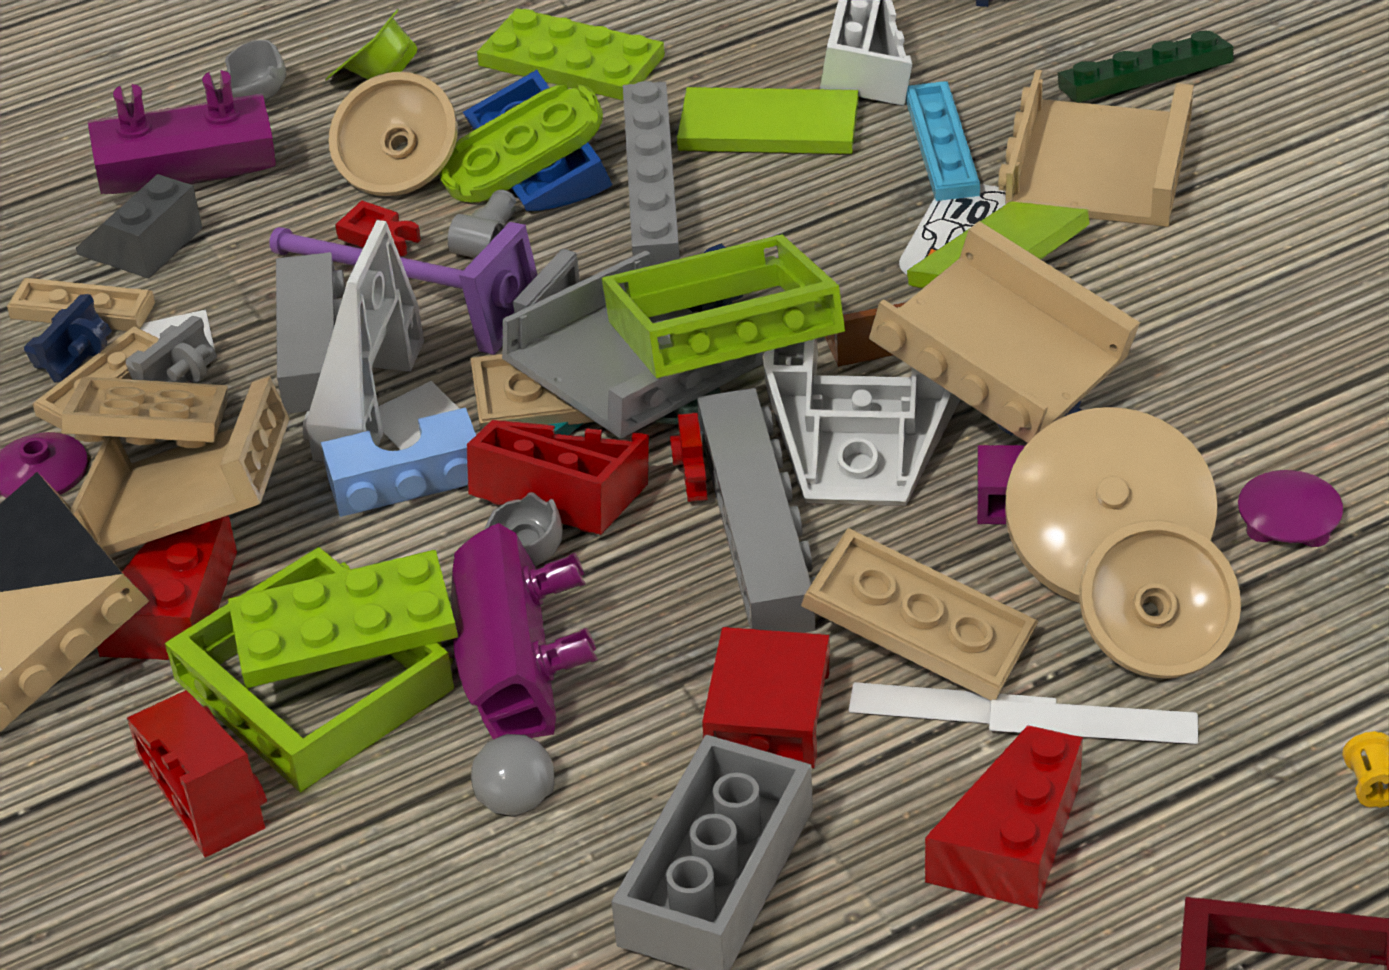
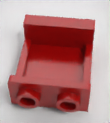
M722 627L702 720L703 738L705 735L713 736L811 764V768L814 769L817 757L816 729L825 679L829 678L831 669L829 635Z

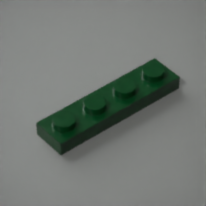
M1198 31L1193 33L1191 38L1184 40L1156 42L1152 45V48L1137 52H1118L1111 59L1099 62H1079L1072 69L1058 72V87L1076 103L1234 62L1233 45L1215 32Z

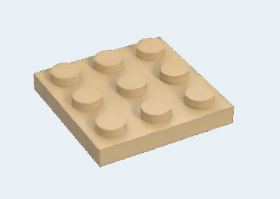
M82 377L62 413L61 433L75 434V439L84 442H99L105 440V436L125 437L127 443L135 445H149L155 443L156 439L176 440V445L180 447H203L206 445V442L215 441L227 406L228 385Z

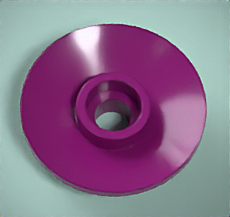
M56 432L35 433L9 443L0 450V495L7 498L36 472L59 495L64 494L78 484L86 473L88 457L84 446L74 437Z

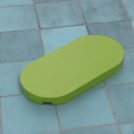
M566 84L552 86L456 141L449 161L439 173L447 192L453 198L463 202L488 200L495 191H507L585 145L597 133L603 120V110L595 93L583 85H577L578 89H568Z

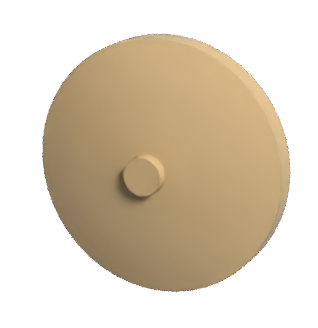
M1115 407L1092 408L1066 415L1049 424L1037 433L1021 451L1008 480L1005 507L1006 524L1013 547L1028 571L1050 590L1062 597L1080 603V582L1088 559L1097 546L1119 528L1139 521L1164 520L1190 527L1211 541L1217 518L1216 488L1211 472L1201 453L1188 438L1170 424L1147 413L1132 409Z

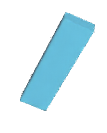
M948 81L908 85L906 103L935 201L980 196V182Z

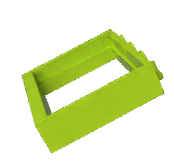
M783 234L602 277L609 323L656 379L845 332L839 285ZM777 246L779 258L774 256L765 258L764 249ZM624 283L625 291L620 287L619 284ZM780 286L785 290L657 323H652L649 317ZM670 334L671 343L661 345L658 342L657 337Z
M317 547L242 595L351 569L345 562L339 564L320 547ZM229 603L165 643L174 680L203 706H208L214 716L300 793L454 690L450 666L453 664V659L449 657L448 651L442 647L441 642L392 653L390 655L405 666L407 670L302 738L220 665L238 653Z

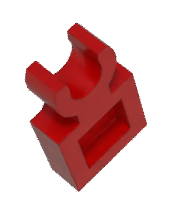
M363 200L335 224L339 240L364 248L376 221H386L399 256L407 254L406 240L415 243L421 241L418 224L412 221H399L398 212Z
M698 413L678 415L679 435L670 436L673 466H683L687 502L708 500Z

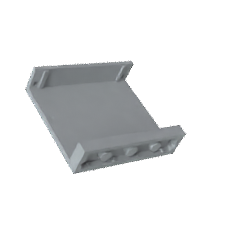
M646 250L503 319L502 359L620 439L697 399V397L703 396L760 366L763 362V352L656 379L609 323L602 277L650 266V253ZM624 283L619 284L620 287L625 291ZM686 308L649 317L652 323H657L693 314V312ZM670 334L657 337L661 345L671 343Z

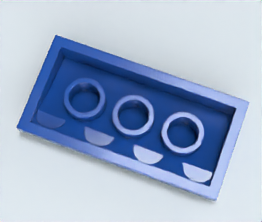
M535 70L465 110L463 114L472 129L475 130L550 87L538 70ZM587 142L569 155L512 187V190L526 211H541L581 201L613 186L602 161Z

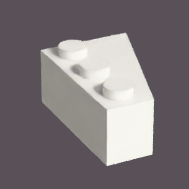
M838 0L826 49L820 89L858 90V97L905 105L913 63L910 55L905 53L903 47L904 36L902 31L897 29L895 23L896 12L892 0Z

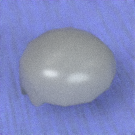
M270 40L248 42L239 46L225 58L227 72L231 75L233 98L262 93L265 101L279 92L286 78L287 71L284 60L278 48Z
M533 492L528 493L522 500L508 501L493 510L485 526L486 529L500 523L515 532L535 567L553 556L562 541V520L554 500L550 499L546 502Z
M518 734L502 735L488 741L474 758L471 768L473 792L476 799L492 812L518 816L535 809L546 796L553 792V762L545 748L533 738Z

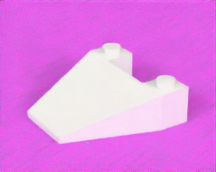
M376 221L347 281L310 411H307L304 417L303 436L305 440H309L313 461L325 462L321 442L370 431L374 444L376 446L379 445L383 436L372 368L411 371L424 342L419 306L386 221Z
M817 339L765 351L763 365L767 394L805 503L906 506L960 398L913 367L911 377L817 375Z

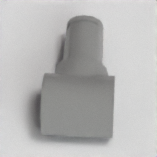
M497 190L492 194L487 204L483 208L475 210L471 216L457 214L453 218L448 232L449 251L453 254L476 258L505 227L506 221L515 213L517 206H514L516 204L515 197L508 191Z

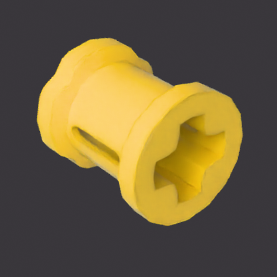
M1376 731L1359 734L1346 743L1342 752L1347 767L1354 771L1358 781L1355 788L1357 798L1366 807L1389 806V736ZM1366 751L1367 756H1362V752ZM1382 783L1388 784L1387 789H1384Z

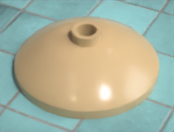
M409 72L381 74L358 85L344 98L337 108L329 130L330 154L340 174L355 188L377 196L406 194L430 182L442 171L449 161L457 141V116L445 92L428 78ZM408 142L404 149L396 151L399 144Z
M1145 520L1117 529L1107 536L1093 551L1081 577L1079 591L1080 608L1091 637L1098 647L1114 662L1143 676L1162 679L1177 678L1193 674L1205 668L1227 648L1239 623L1241 612L1240 589L1230 563L1218 547L1207 537L1179 523L1164 520ZM1143 602L1153 603L1158 609V616L1148 615L1143 609Z

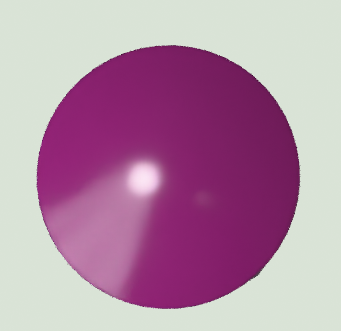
M1276 470L1258 475L1246 483L1239 494L1238 509L1242 519L1247 524V535L1257 542L1275 540L1286 543H1303L1309 547H1321L1329 542L1331 532L1340 523L1343 514V503L1334 487L1313 474L1296 470Z

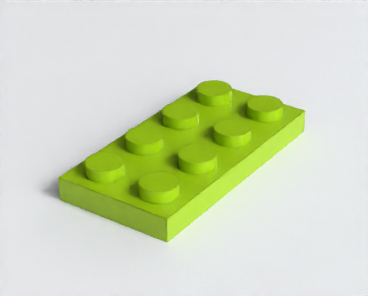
M519 8L513 11L477 51L478 66L523 77L538 70L545 82L556 85L566 84L567 87L578 89L577 85H583L590 88L595 94L623 101V85L644 81L665 56L664 42L649 39L642 35H631L610 30L604 26H592L575 22L568 18H558L536 13L530 9Z
M436 549L228 598L240 667L246 688L458 638Z

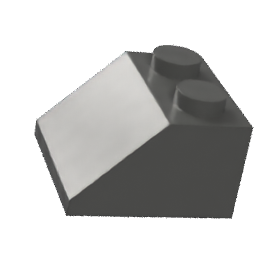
M157 174L76 247L77 254L149 279L203 228L194 186Z

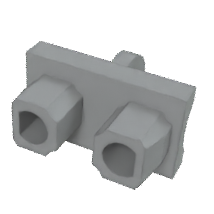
M191 316L178 327L171 325L161 332L158 342L146 351L137 350L126 359V366L132 380L180 383L188 380L190 382H198L206 376V365L217 358V354L205 337L202 318Z

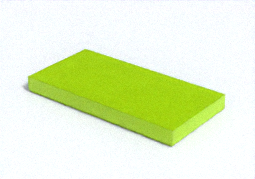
M687 87L677 135L678 150L853 154L858 110V90Z
M1014 201L1008 202L980 221L1040 260L1090 225L1088 209ZM968 230L907 270L909 286L924 288L960 258Z

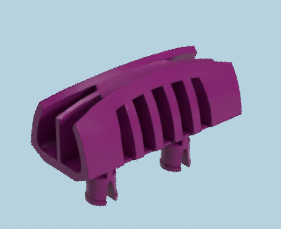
M220 70L219 89L215 88L210 72L202 77L207 102L145 112L142 99L143 93L140 86L132 84L131 103H127L121 86H118L113 91L118 116L88 120L100 193L138 192L157 174L187 184H196L275 167L273 137L263 94L233 98L231 75L226 71Z
M500 523L477 533L454 553L451 609L458 638L453 639L460 680L470 704L477 705L482 721L492 739L505 734L527 735L531 738L554 735L556 712L551 681L554 680V674L561 669L569 670L589 662H596L598 658L594 653L596 650L595 643L587 628L580 629L578 632L556 639L554 643L547 644L541 605H543V599L546 598V595L551 593L558 594L578 586H585L586 583L582 577L585 574L580 560L575 553L545 564L543 568L536 569L517 534Z

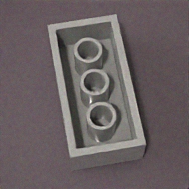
M705 735L611 901L616 945L691 970H730L813 811L811 764Z

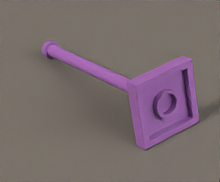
M509 222L464 270L400 257L408 278L463 289L478 350L493 355L503 346V319L514 314L513 301L537 276L526 225ZM283 227L275 228L269 241L270 249L275 254L286 255L292 252L301 255L331 252L334 262L355 266L363 250L294 235L290 229Z

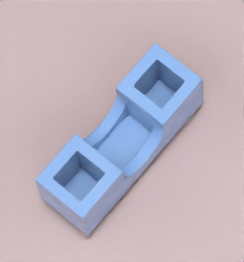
M466 407L418 419L420 439L413 446L399 451H388L376 446L370 431L321 442L327 477L339 516L343 517L468 486L467 443L476 436Z

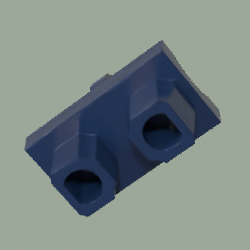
M80 294L67 309L59 310L52 318V324L39 337H33L24 346V351L34 368L46 369L53 382H61L72 374L88 356L100 354L107 346L106 337L112 331L109 325L96 313L94 299L91 294Z

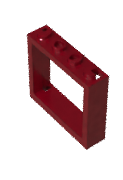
M1185 897L1179 970H1205L1206 946L1384 965V970H1389V918Z

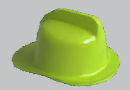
M397 8L369 43L333 71L325 80L327 81L343 68L367 80L385 73L402 72L417 53V46L394 19L399 9Z

